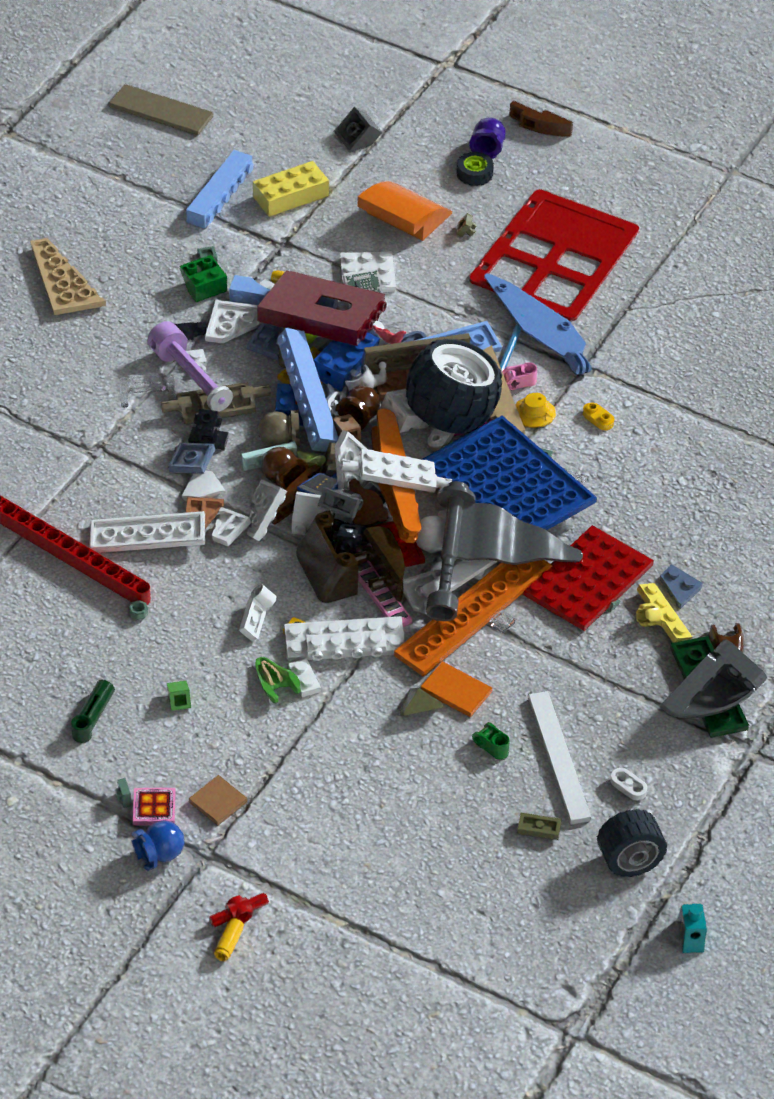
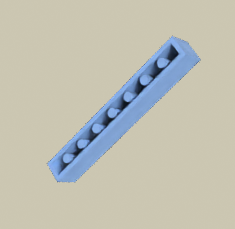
M285 328L281 335H279L277 343L285 363L299 413L302 417L303 426L306 430L311 449L326 452L329 442L336 443L338 435L304 331Z

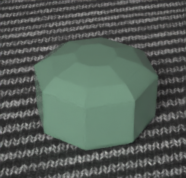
M140 600L132 602L129 606L130 617L136 620L145 619L148 615L147 604Z

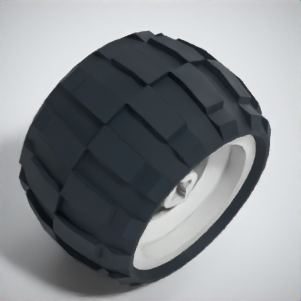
M457 339L435 340L426 346L412 363L406 382L407 403L416 416L433 428L454 434L470 433L472 430L482 426L492 416L501 397L502 373L490 355L471 343Z

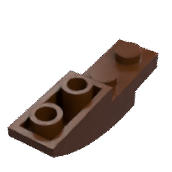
M514 100L510 103L509 117L520 121V127L545 135L572 136V121L547 110L541 113Z

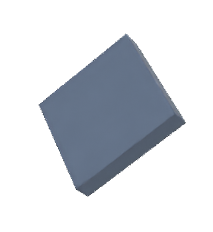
M179 443L168 466L169 472L204 474L215 451L214 444Z

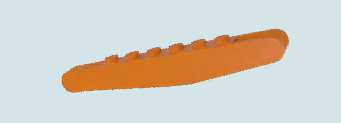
M379 409L377 412L378 426H374L371 429L372 450L406 457L395 414L389 409ZM378 483L400 539L407 543L416 542L418 533L421 531V523L418 514V502L415 499V490Z

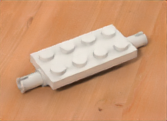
M361 449L358 462L342 459L340 463V471L356 473V475L361 476L362 480L432 493L435 492L436 488L442 489L452 482V479L436 476L434 462L374 450Z

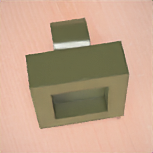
M467 213L458 222L456 231L458 236L462 237L465 233L473 236L476 233L474 229L477 225L472 222L473 216Z

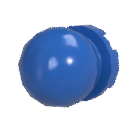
M158 821L149 826L146 832L139 829L131 833L133 837L135 836V839L131 840L138 860L143 859L146 864L143 868L147 871L156 868L158 861L168 862L174 860L181 854L185 845L183 832L179 826L171 821Z

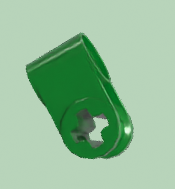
M487 722L483 729L472 734L475 744L495 759L502 760L508 757L509 736L496 728L492 723Z

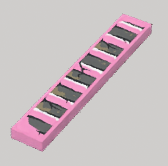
M357 546L356 553L361 552L360 548ZM369 561L359 564L358 581L385 617L402 616L403 627L412 624L411 616L402 604L394 598L387 586L373 592L372 588H369L368 580L380 577Z

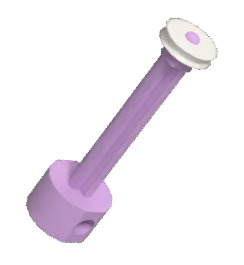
M165 321L157 324L148 335L149 347L161 360L165 362L177 361L207 394V405L211 410L218 412L225 410L233 400L232 391L226 386L218 387L185 351L188 339L174 323Z

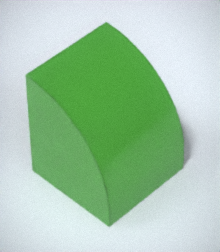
M187 681L166 683L171 711L191 708L190 690Z

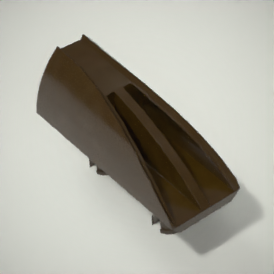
M379 526L366 528L363 532L362 551L353 553L358 564L369 561L380 577L368 580L369 588H372V592L387 586L394 598L401 602L404 590L403 578L405 567L400 546L389 528Z

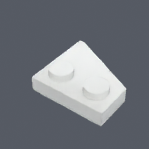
M221 507L219 509L220 517L216 520V527L213 530L212 538L214 542L229 546L250 525L251 520L248 516Z

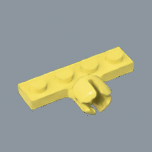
M639 584L637 592L645 602V604L639 605V609L636 611V620L639 622V625L643 627L661 626L673 643L692 639V635L656 584Z

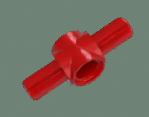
M264 893L250 899L234 896L226 903L225 910L211 915L209 921L213 927L222 925L231 919H238L242 923H246L252 917L253 910L269 903L268 897Z

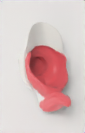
M375 321L372 329L368 331L380 338L379 345L401 343L406 334V331H399L396 334L391 333L388 329H385L380 321Z

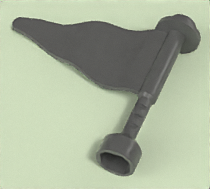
M458 481L450 482L446 487L440 489L437 494V501L443 508L447 509L441 552L442 567L439 590L429 594L426 614L431 619L437 621H451L457 617L459 600L450 591L453 566L456 559L466 561L493 560L511 565L539 560L576 563L581 561L583 557L582 551L565 544L541 527L519 520L499 506L475 503V494L469 490L468 485Z

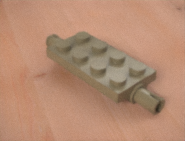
M248 382L226 385L233 393V400L225 410L218 412L219 416L224 418L255 413V398L271 396L269 384L259 387L249 386ZM202 389L176 393L177 400L161 402L163 414L179 411L181 412L184 424L194 423L195 414L199 413V409H211L207 405L208 396Z

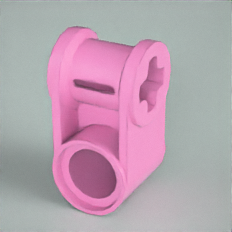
M528 362L516 366H508L502 370L509 390L534 386L537 382V366L534 363Z

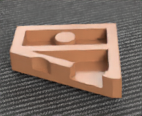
M187 497L186 513L204 511L206 529L219 513V509L224 506V499Z

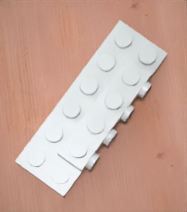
M402 616L284 624L288 661L303 659L319 661L332 658L392 655L405 642Z

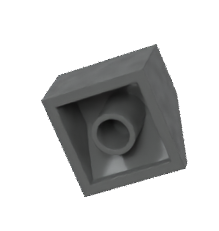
M355 106L333 131L350 152L371 146L383 133L367 113Z

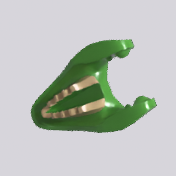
M266 657L256 659L255 665L259 680L272 703L278 702L279 697L274 692L277 688L290 687L296 694L301 693L300 681L292 671L280 667Z

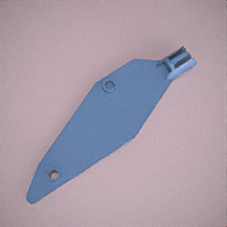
M485 274L484 278L524 332L565 358L575 375L589 373L592 370V366L583 355L586 342L569 320L514 284L492 274Z

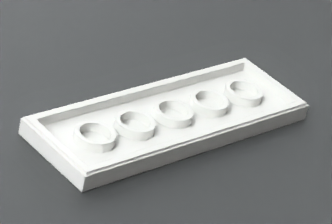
M204 511L91 520L89 548L97 553L205 545Z

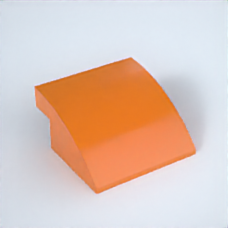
M390 181L380 182L369 187L358 195L357 207L367 211V214L422 241L452 214L451 210Z

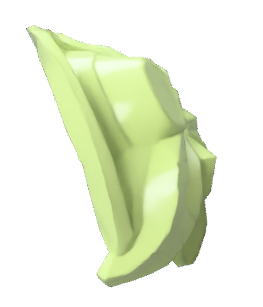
M297 451V458L303 459L309 468L315 463L321 467L326 461L323 455Z

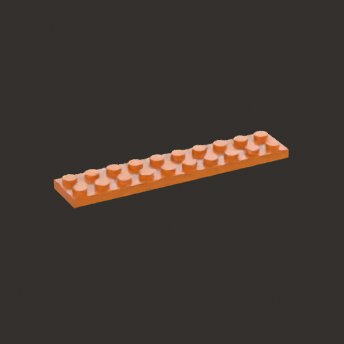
M546 560L518 565L500 563L458 598L459 604L455 619L451 621L432 619L394 651V656L424 677L521 596L531 583L552 567V564Z

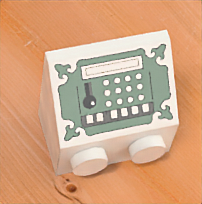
M377 267L343 273V284L383 293ZM344 302L347 310L352 307L350 303Z

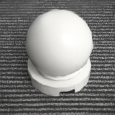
M447 509L439 511L438 516H425L420 520L421 531L418 533L416 543L422 550L429 553L442 551Z

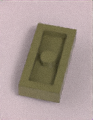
M521 812L517 834L558 840L562 819Z

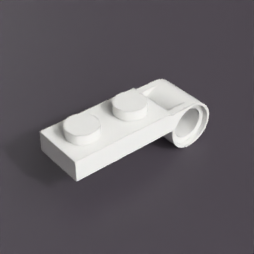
M263 584L257 585L252 590L239 631L252 642L259 637L267 609L276 601V595Z

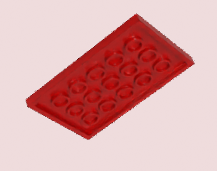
M593 525L570 545L582 551L583 557L580 562L553 561L551 563L552 567L543 572L542 576L531 583L522 594L583 631L609 608L611 602L618 600L640 579L654 563L653 559Z

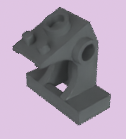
M324 487L318 506L336 512L335 519L352 524L357 511L362 508L363 499L360 494L344 488L333 490Z

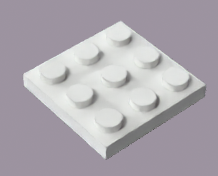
M392 251L340 253L342 284L343 273L377 267L382 292H396Z

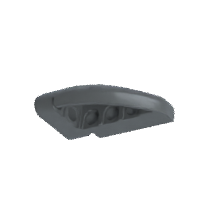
M723 640L665 699L660 707L668 715L681 718H700L719 714L747 700L767 680V675L732 642Z

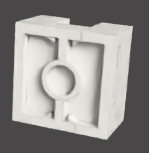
M406 389L386 393L380 409H389L395 414L400 433L408 432L410 428H428L429 425L423 422L410 409L407 403Z

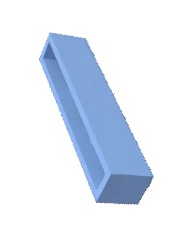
M233 150L186 209L187 223L204 229L209 223H212L215 215L220 213L223 205L229 201L230 196L237 191L238 186L244 182L248 173L252 172L254 164L252 163L251 155Z

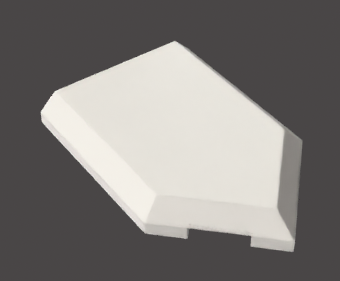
M433 570L403 579V593L413 610L426 614L427 597L421 593V588L437 578Z

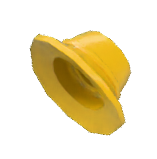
M530 393L515 404L525 427H544L551 424L556 417L555 407L541 393Z

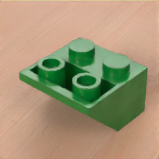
M212 255L180 265V271L188 293L195 302L227 292V275Z

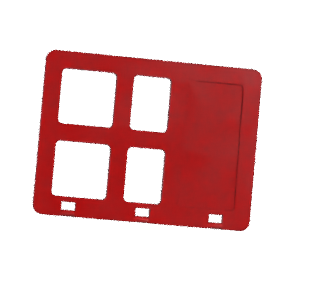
M537 189L483 257L481 263L470 274L469 281L476 286L494 292L484 276L485 274H490L502 257L534 267L536 271L521 290L567 320L574 321L582 313L639 233V226L545 190ZM531 203L535 204L533 208L529 207ZM507 234L512 235L510 239L506 238ZM519 234H525L552 244L554 247L545 258H540L511 247V244ZM566 251H571L598 261L601 264L593 275L588 276L557 263ZM484 265L488 267L486 270H483L481 268ZM550 274L584 286L569 307L534 294Z

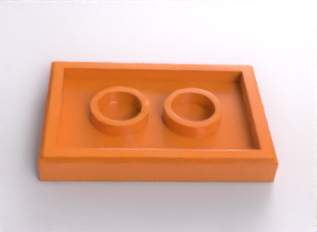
M443 661L421 685L423 691L470 718L492 693V687Z

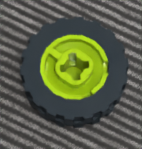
M475 151L464 153L457 160V178L464 184L482 186L492 180L494 162L488 155Z

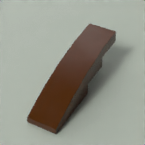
M316 463L288 486L285 494L286 498L276 510V517L272 524H277L293 513L296 492H300L297 490V487L316 474L321 473V467Z

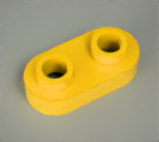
M591 402L584 405L583 416L585 419L601 430L613 428L615 419L611 413L597 403Z

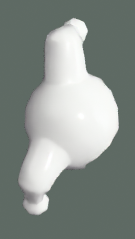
M379 363V374H373L365 364L363 366L364 374L353 377L352 381H345L348 390L350 391L356 386L374 388L386 383V363ZM342 394V395L340 396V400H341L343 397H346V395H345V394Z

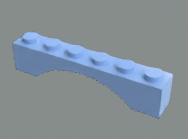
M234 275L229 288L230 302L259 305L270 289L260 285L251 277ZM321 296L316 304L337 309L338 300Z

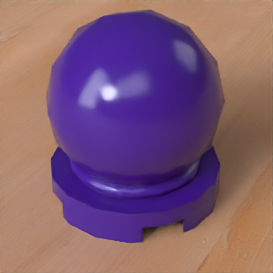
M491 117L481 119L475 125L469 141L471 152H482L492 159L496 158L502 151L503 142L506 138L505 127L502 122Z

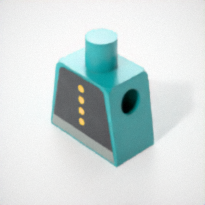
M683 904L680 907L677 918L682 952H704L707 926L703 905ZM693 932H696L695 938L690 936Z

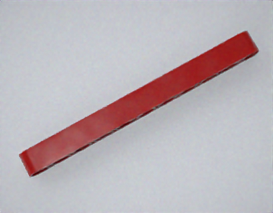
M0 495L1 525L128 601L135 602L140 600L147 605L151 602L150 584Z

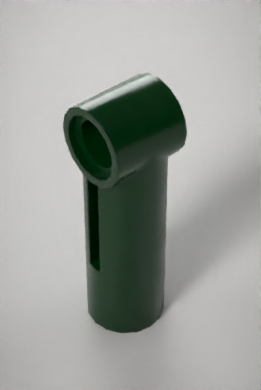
M103 679L97 681L81 711L72 719V737L76 742L85 743L92 738V730L115 692V687L109 681Z

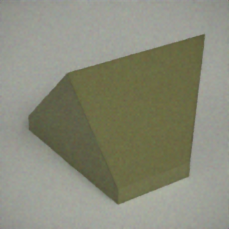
M410 688L400 710V716L443 708V704L420 688Z

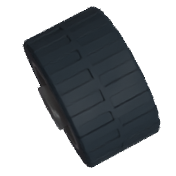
M634 809L617 813V815L609 818L598 831L597 843L607 866L613 874L620 877H634L649 872L663 860L667 852V843L657 821L646 810Z

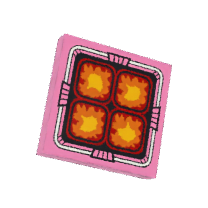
M134 788L133 826H150L155 822L163 820L171 821L175 824V788Z

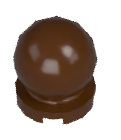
M356 386L336 404L335 412L338 411L340 416L350 414L360 425L361 430H363L380 409L379 395L373 388L368 386Z
M274 447L263 456L261 468L262 473L269 481L276 483V486L286 490L297 477L309 469V466L303 459L297 458L290 449Z

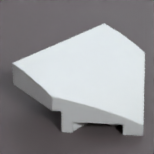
M205 471L204 474L194 473L182 497L184 501H187V497L213 498L218 496V494L221 496L226 494V491L212 471Z

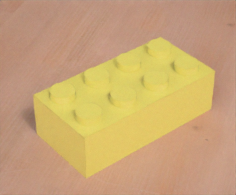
M314 161L253 181V198L268 217L329 196V180Z

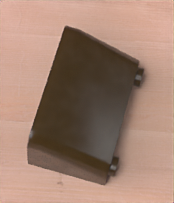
M330 510L315 516L296 550L297 559L315 594L324 603H331L358 595L359 564L351 553L336 554L331 540V526L334 524V517Z

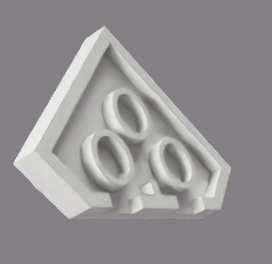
M216 300L206 331L205 341L223 344L259 327L262 322L257 321L258 305Z
M342 430L335 445L338 489L350 490L349 482L351 479H357L364 488L367 480H362L361 476L356 475V473L340 471L342 459L358 462L361 449H367L352 434Z
M261 479L252 495L254 508L250 509L249 517L252 525L247 530L248 536L260 541L266 535L269 523L276 517V510L286 498V490Z

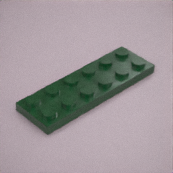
M708 636L671 643L670 646L684 679L709 653L714 651ZM740 704L725 712L701 717L710 738L749 729V724Z

